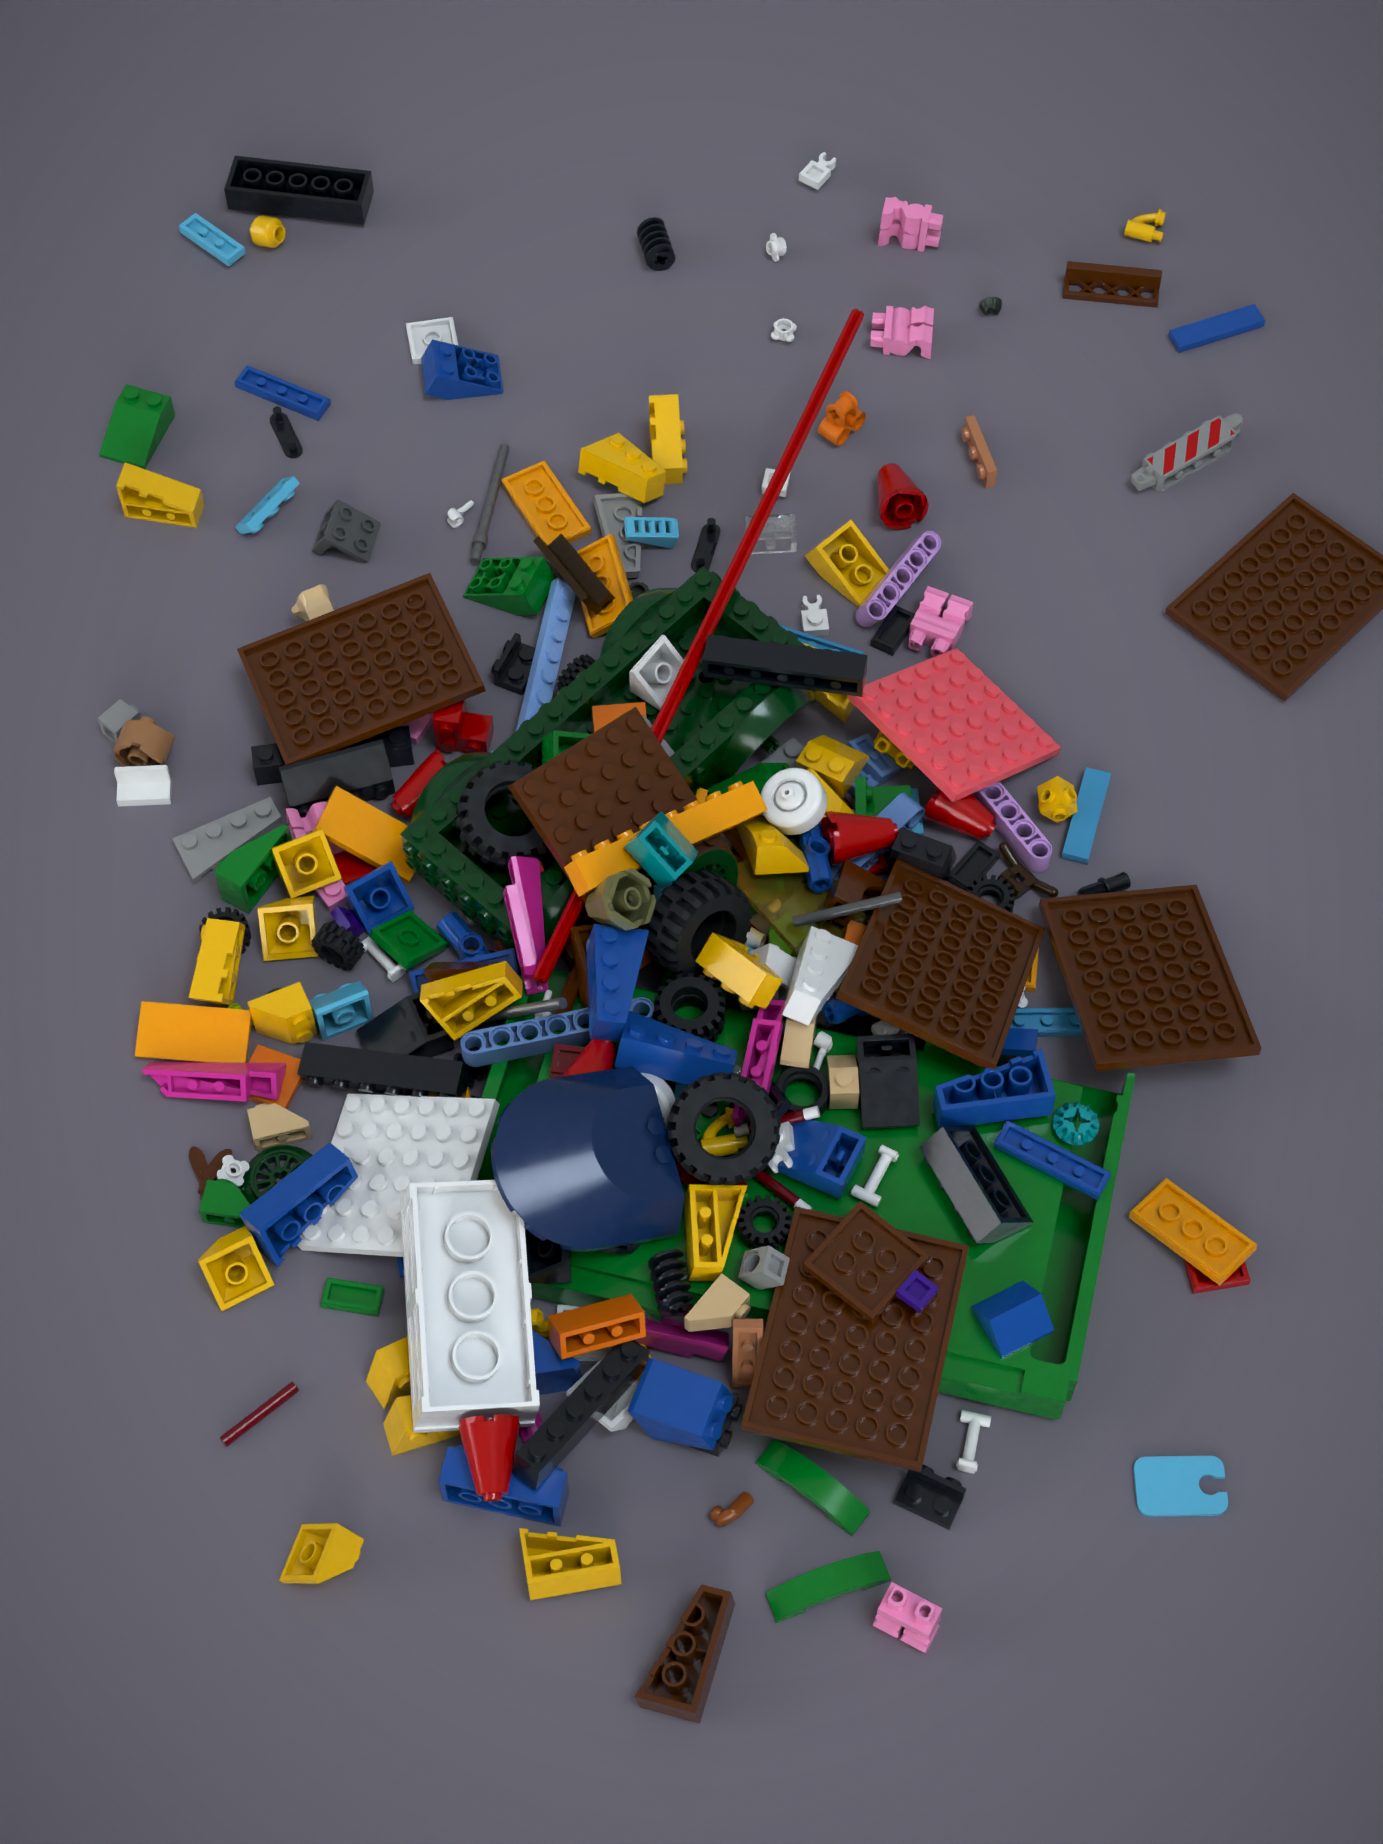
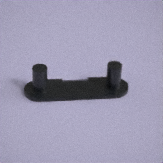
M274 407L273 415L270 417V424L288 458H298L303 452L302 446L287 415L282 413L280 407Z
M709 518L707 524L702 528L691 562V568L694 572H697L703 566L707 570L710 568L721 532L714 518Z

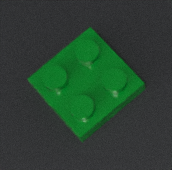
M411 910L371 929L369 936L406 970L445 951L448 943Z

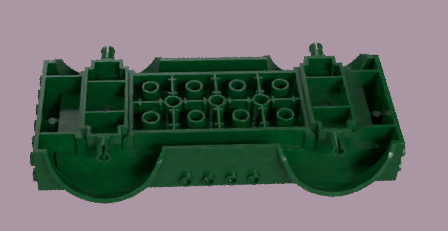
M703 566L679 588L652 589L633 599L611 625L603 642L599 659L586 670L580 671L574 681L568 686L562 687L556 697L549 703H544L531 719L525 720L519 726V729L493 752L468 753L452 760L431 778L422 791L412 814L411 825L400 833L403 844L401 848L406 855L405 862L494 941L502 942L508 949L515 948L503 896L505 886L512 885L508 865H505L503 869L495 868L494 862L489 861L487 865L480 861L482 856L478 853L473 856L468 851L469 844H463L459 837L461 829L456 828V819L458 817L456 807L468 781L482 767L487 766L489 768L493 762L500 760L502 764H506L508 760H517V765L520 766L527 762L532 764V770L542 765V738L553 730L587 734L594 733L592 706L645 702L646 717L653 725L660 710L630 691L629 672L661 635H665L680 656L685 659L722 582L717 573L710 572ZM736 588L713 633L715 636L722 635L731 638L751 639L770 643L776 642L812 648L800 642L793 632L782 628L774 617L767 616L760 611L753 601H747ZM702 656L663 738L675 752L670 759L696 796L697 789L707 790L716 783L735 776L738 770L759 747L765 750L767 754H773V750L776 751L778 749L780 741L772 737L771 734L802 707L809 703L813 705L816 702L814 696L816 691L704 677ZM704 678L713 679L710 683H703L700 680ZM497 794L487 801L485 815L490 825L496 831L507 836H522L532 829L533 824L513 794ZM550 850L541 859L537 858L541 861L544 871L540 873L545 948L574 891L572 883ZM585 904L577 918L580 924L586 922V919L589 920L591 918L588 916Z

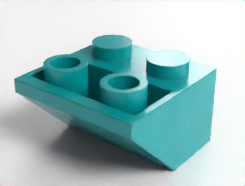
M662 811L624 846L661 889L675 881L693 863L698 854L694 846Z

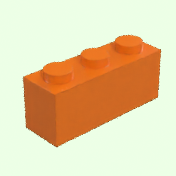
M632 1294L547 1316L549 1342L561 1359L646 1337L645 1311Z

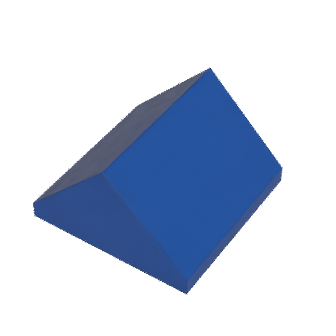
M392 861L344 886L347 906L353 911L368 935L371 933V929L409 910L415 909Z
M1023 1280L971 1306V1310L1001 1358L1054 1331L1042 1294Z
M532 1330L536 1389L539 1390V1395L568 1391L582 1377L581 1363L573 1357L561 1359L551 1343Z

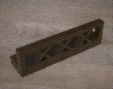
M562 534L549 545L539 536L533 540L581 601L596 615L615 599Z

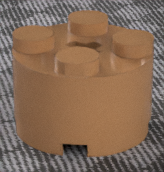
M142 716L140 720H128L124 723L113 748V752H115L114 758L123 767L165 765L173 747L175 736L171 732L157 726L156 722L150 717Z

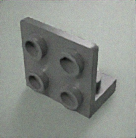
M337 499L325 512L312 552L321 556L327 548L331 550L334 546L366 563L370 558L381 523Z

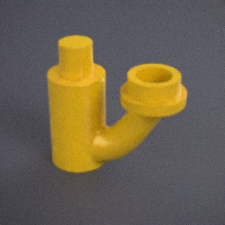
M1159 209L1158 213L1143 214L1132 220L1129 219L1124 236L1150 243L1152 240L1161 242L1164 232L1156 231V227L1158 225L1163 226L1166 212ZM1155 222L1154 226L1145 223Z
M725 1107V1113L712 1122L703 1133L700 1145L712 1155L722 1157L737 1154L738 1149L745 1148L748 1143L747 1136L736 1138L735 1134L716 1137V1134L725 1125H728L729 1129L735 1126L732 1120L734 1108Z

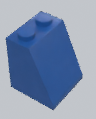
M649 1358L627 1412L652 1439L713 1450L716 1441L722 1434V1426L727 1413L732 1408L734 1396L720 1381L654 1358Z

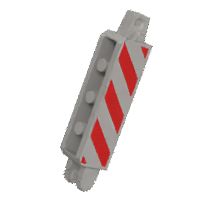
M1234 413L1224 419L1219 415L1212 420H1206L1200 427L1193 431H1187L1181 438L1174 442H1168L1155 453H1149L1143 459L1142 467L1131 475L1130 482L1139 491L1152 486L1156 491L1163 492L1231 452L1233 440L1240 435V426L1244 420L1242 415Z

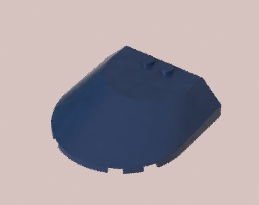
M633 1066L546 1079L523 1090L505 1107L497 1121L499 1126L496 1137L492 1140L491 1160L493 1174L498 1190L511 1212L514 1210L526 1223L524 1227L542 1241L548 1239L559 1244L561 1249L588 1252L668 1239L678 1234L685 1199L684 1191L654 1084Z

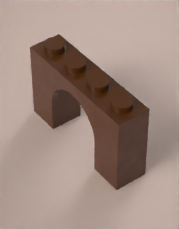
M846 859L833 877L834 884L829 890L824 909L878 897L881 895L886 881ZM855 913L833 918L832 920L846 927Z

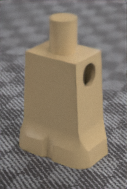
M320 584L301 592L297 597L296 604L291 608L293 615L309 621L334 611L327 586Z

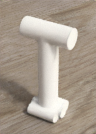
M369 936L361 941L364 945L363 948H365L364 953L368 951L388 971L387 977L392 983L406 974V969L400 964L396 965Z
M881 1145L878 1150L880 1158L865 1187L862 1188L855 1184L851 1191L852 1196L875 1207L879 1206L882 1199L881 1196L875 1194V1191L890 1162L895 1163L899 1157L897 1151Z
M962 1410L960 1422L969 1424L963 1456L956 1463L957 1470L975 1474V1471L977 1472L978 1464L977 1461H974L980 1426L989 1428L992 1416Z

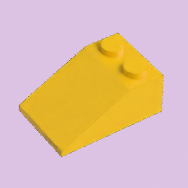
M852 520L839 527L804 555L825 581L858 608L889 570Z

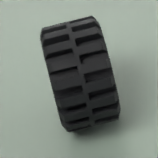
M687 973L688 977H682V974L675 976L676 980L668 979L665 981V987L660 986L658 995H655L654 1020L715 1043L718 1040V1034H722L725 1024V998L722 997L720 987L715 988V982L711 979L708 982L705 981V976L699 975L698 978L694 977V973ZM684 1006H696L705 1012L695 1019H684L675 1014L678 1009Z

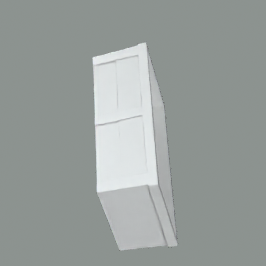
M495 1180L409 1183L404 1193L400 1196L413 1433L458 1431L460 1419L483 1415V1418H488L498 1414L519 1416L520 1427L534 1426L540 1407L539 1390H536L530 1307L532 1290L531 1283L528 1280L524 1221L515 1210L511 1212L508 1209Z

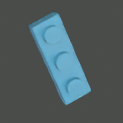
M194 213L179 225L180 233L227 266H231L246 254L244 246L197 213Z
M294 476L281 479L235 526L241 535L258 532L264 526L262 522L267 517L269 518L280 509L278 505L282 501H287L295 494L294 489L300 484Z

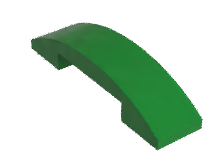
M775 1439L756 1461L759 1467L780 1482L782 1479L828 1514L829 1520L851 1536H853L870 1514V1510L829 1473L796 1450Z
M875 1551L822 1566L769 1590L765 1595L775 1621L778 1623L805 1613L807 1608L855 1590L862 1589V1591L889 1582L891 1577L880 1551Z

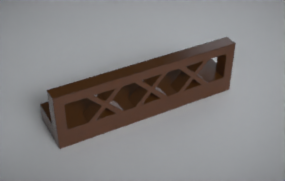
M1067 261L1063 299L1157 308L1162 270ZM1069 285L1079 286L1082 290L1079 292L1069 291ZM1103 288L1106 292L1099 294L1094 292L1093 289ZM1126 290L1129 295L1120 296L1117 291ZM1143 292L1153 293V299L1143 298L1140 294Z

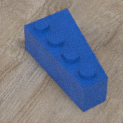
M593 925L586 942L590 1039L618 1041L627 1021L649 930L635 928L623 930L614 926Z
M629 1011L614 1067L633 1066L640 1073H647L662 1079L689 1085L702 1076L717 1072L733 1073L737 1051Z
M1043 1049L1033 1051L1032 1055L1021 1058V1056L1013 1058L1008 1064L995 1069L985 1068L980 1074L974 1076L968 1074L937 1085L935 1087L933 1109L938 1128L940 1129L942 1126L961 1127L1052 1115L1056 1095Z
M329 1142L239 1215L247 1230L253 1236L259 1251L278 1267L285 1260L282 1255L290 1246L295 1248L301 1242L302 1238L300 1235L311 1223L314 1226L322 1218L323 1209L328 1204L333 1205L358 1178V1175L350 1158Z

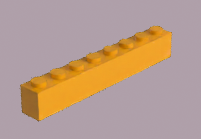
M739 781L727 787L728 792L721 794L720 790L705 797L707 801L700 804L696 800L684 806L685 811L678 814L676 810L665 814V816L694 846L750 821L768 809L754 781L744 785L742 781ZM650 821L639 826L640 830L643 827H645ZM630 829L616 836L618 841L610 843L608 839L595 845V851L587 853L585 849L571 856L572 862L564 868L578 897L592 892L610 875L630 868L636 871L643 869L624 848L638 832L633 834Z

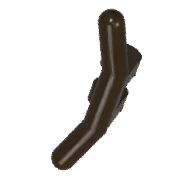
M1007 842L1000 843L999 850L1011 869L1003 871L998 877V881L1002 877L1005 879L1004 885L1009 882L1011 889H1014V896L1017 899L1031 889L1051 898L1058 896L1057 888L1038 880L1019 862Z

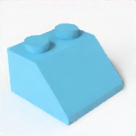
M360 981L353 984H344L335 991L319 994L309 1001L322 1041L362 1026L374 1019L369 993Z

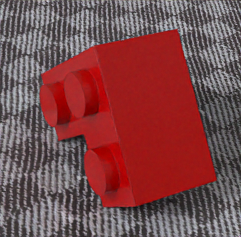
M465 700L434 712L432 720L436 749H441L445 752L455 751L467 754L489 752L494 732L492 716L467 712Z

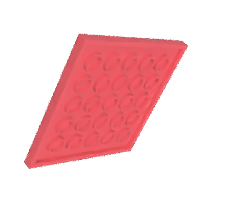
M958 648L864 685L862 697L848 696V699L952 802L1057 756L1061 750V747L1051 736L1042 730L1033 719L1021 710Z

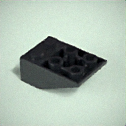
M421 991L403 998L356 1030L362 1046L366 1050L432 1057L453 1049L454 1041L420 1002Z
M914 1035L857 1036L855 1057L858 1066L862 1129L920 1126L917 1057Z

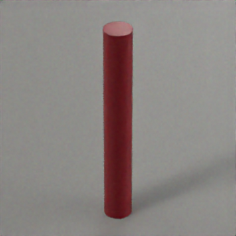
M293 1382L289 1383L223 1434L220 1439L226 1447L295 1395L299 1389Z

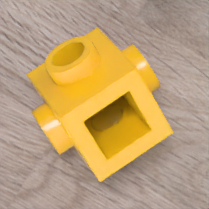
M1056 776L1037 786L1038 808L1043 816L1058 823L1078 812L1077 794L1073 784Z

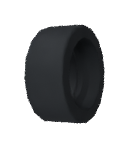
M792 1066L785 1069L776 1082V1085L784 1095L787 1086L796 1081L810 1082L819 1089V1097L815 1103L809 1106L792 1104L786 1113L818 1106L821 1116L827 1109L830 1093L829 1081L824 1073L813 1066H809V1068Z

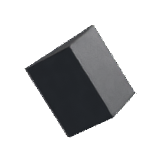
M526 1229L529 1283H572V1251L561 1249L559 1244L548 1239L542 1241Z

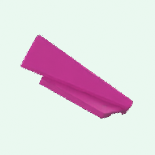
M513 856L510 857L507 864L512 885L505 886L503 896L527 996L548 990V981L546 984H541L533 979L534 972L546 949L540 864L537 858Z
M772 999L766 1009L759 1007L757 1018H753L741 1076L749 1077L756 1081L755 1083L761 1088L763 1087L768 1093L781 1039L782 1023L785 1018L782 1015L785 1005L784 1000ZM735 1104L732 1120L735 1127H740L748 1115L740 1106Z
M151 1062L142 1069V1072L145 1076L150 1075L161 1086L159 1090L166 1097L247 1102L250 1099V1094L273 1100L279 1099L286 1063Z
M663 1317L661 1323L645 1318L646 1337L635 1340L645 1346L691 1358L693 1354L721 1362L729 1349V1334L727 1332L713 1330L688 1332L684 1329V1323Z

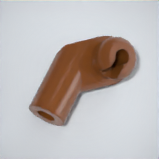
M742 1492L726 1510L720 1505L715 1506L710 1512L709 1517L712 1521L716 1522L715 1525L724 1527L743 1515L754 1503L753 1497L748 1492Z

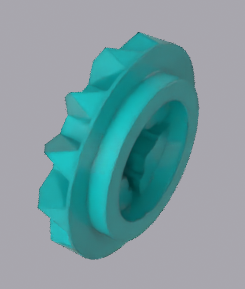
M1078 1101L1070 1104L1066 1102L1056 1110L1053 1117V1128L1056 1135L1071 1145L1089 1143L1096 1137L1100 1124L1097 1119V1113H1094L1089 1105H1082ZM1075 1115H1078L1079 1122H1083L1080 1124L1077 1132L1075 1131L1074 1123L1069 1122L1073 1120Z

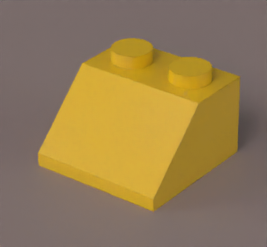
M821 735L808 741L796 760V768L805 770L812 768L844 799L853 785L855 777H858L869 760V755L828 736Z
M300 982L247 1002L255 1031L258 1034L291 1045L298 1042H307L318 1035L311 1005Z

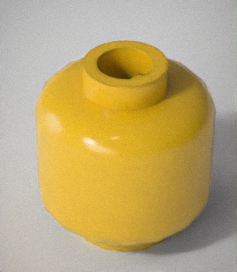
M258 216L250 226L251 239L258 246L276 248L285 239L286 231L283 223L275 217Z

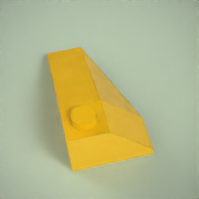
M763 814L736 826L755 875L809 872V866L803 852L777 828L768 823Z

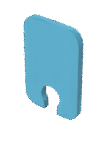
M1216 1456L1140 1457L1133 1466L1136 1505L1138 1511L1144 1516H1218L1223 1514L1228 1507L1227 1492H1217L1216 1494L1208 1495L1202 1492L1199 1487V1481L1203 1477L1209 1476L1214 1479H1225L1223 1462Z

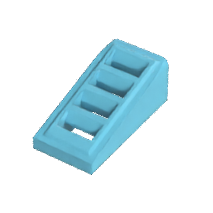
M625 517L624 519L626 540L672 549L679 539L677 519L665 517Z

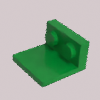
M866 776L855 777V814L876 817L899 794L906 793L911 797L910 785L872 787L868 786Z

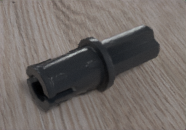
M1125 872L1106 879L1101 877L1096 883L1080 888L1077 895L1118 892L1128 889L1131 886L1130 878Z

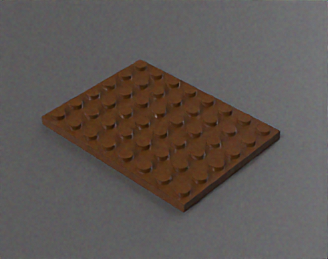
M1292 493L1166 608L1165 614L1282 700L1286 701L1383 609V555Z
M431 573L237 649L285 765L333 753L486 691Z
M636 707L508 787L567 877L568 875L564 867L572 862V855L585 849L587 853L595 851V845L609 839L610 843L618 841L616 836L631 829L634 834L640 831L639 826L652 820L660 811L667 814L676 810L679 814L685 811L684 806L697 800ZM720 834L694 845V848L698 851L697 856L713 849H724L734 856ZM736 859L738 865L736 887L747 896L756 890V887ZM644 869L639 870V873L650 880L652 887L648 889L650 895L654 894L653 886L657 883ZM590 893L581 896L584 903H586ZM648 923L640 925L635 929H645V927L648 926ZM646 945L640 969L654 960L650 956Z
M896 859L880 896L901 891L903 902L874 909L836 998L943 1048L954 1055L962 1057L979 1067L995 1069L1045 928Z
M1197 885L1040 899L1039 909L1095 1071L1260 1054L1261 1045Z
M795 1206L784 1250V1255L790 1258L784 1285L775 1287L741 1430L921 1472L969 1245L897 1229L930 1255L929 1260L918 1272L937 1285L939 1290L921 1313H918L896 1296L874 1322L871 1323L803 1269L804 1261L845 1217Z

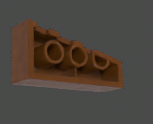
M701 1584L683 1614L681 1623L667 1641L666 1648L661 1657L651 1668L650 1675L643 1687H640L635 1695L640 1708L696 1723L701 1722L735 1606L730 1591Z

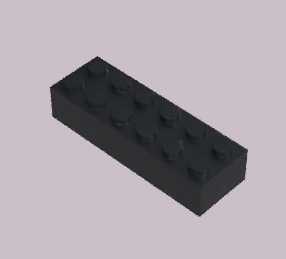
M235 156L224 191L229 210L364 225L374 189L371 171Z

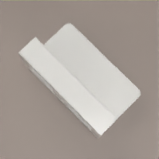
M167 765L114 768L117 780L116 801L118 807L171 804L172 779Z

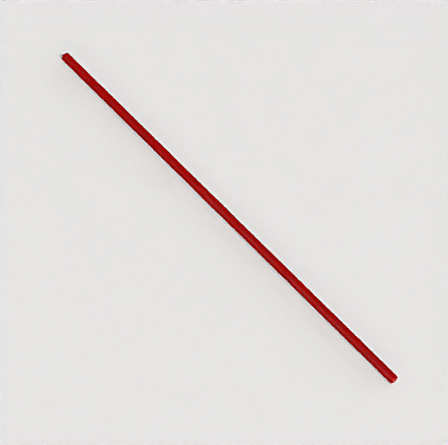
M858 309L851 311L656 717L651 730L660 744L704 654L708 635H713L859 329L864 317L863 311ZM575 889L534 972L533 979L541 984L547 983L570 935V928L575 925L585 904L582 898L578 897Z

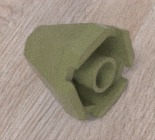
M633 868L608 876L588 895L585 903L588 916L597 922L623 930H631L649 923L656 904L655 895H650L648 889L652 887L650 880Z

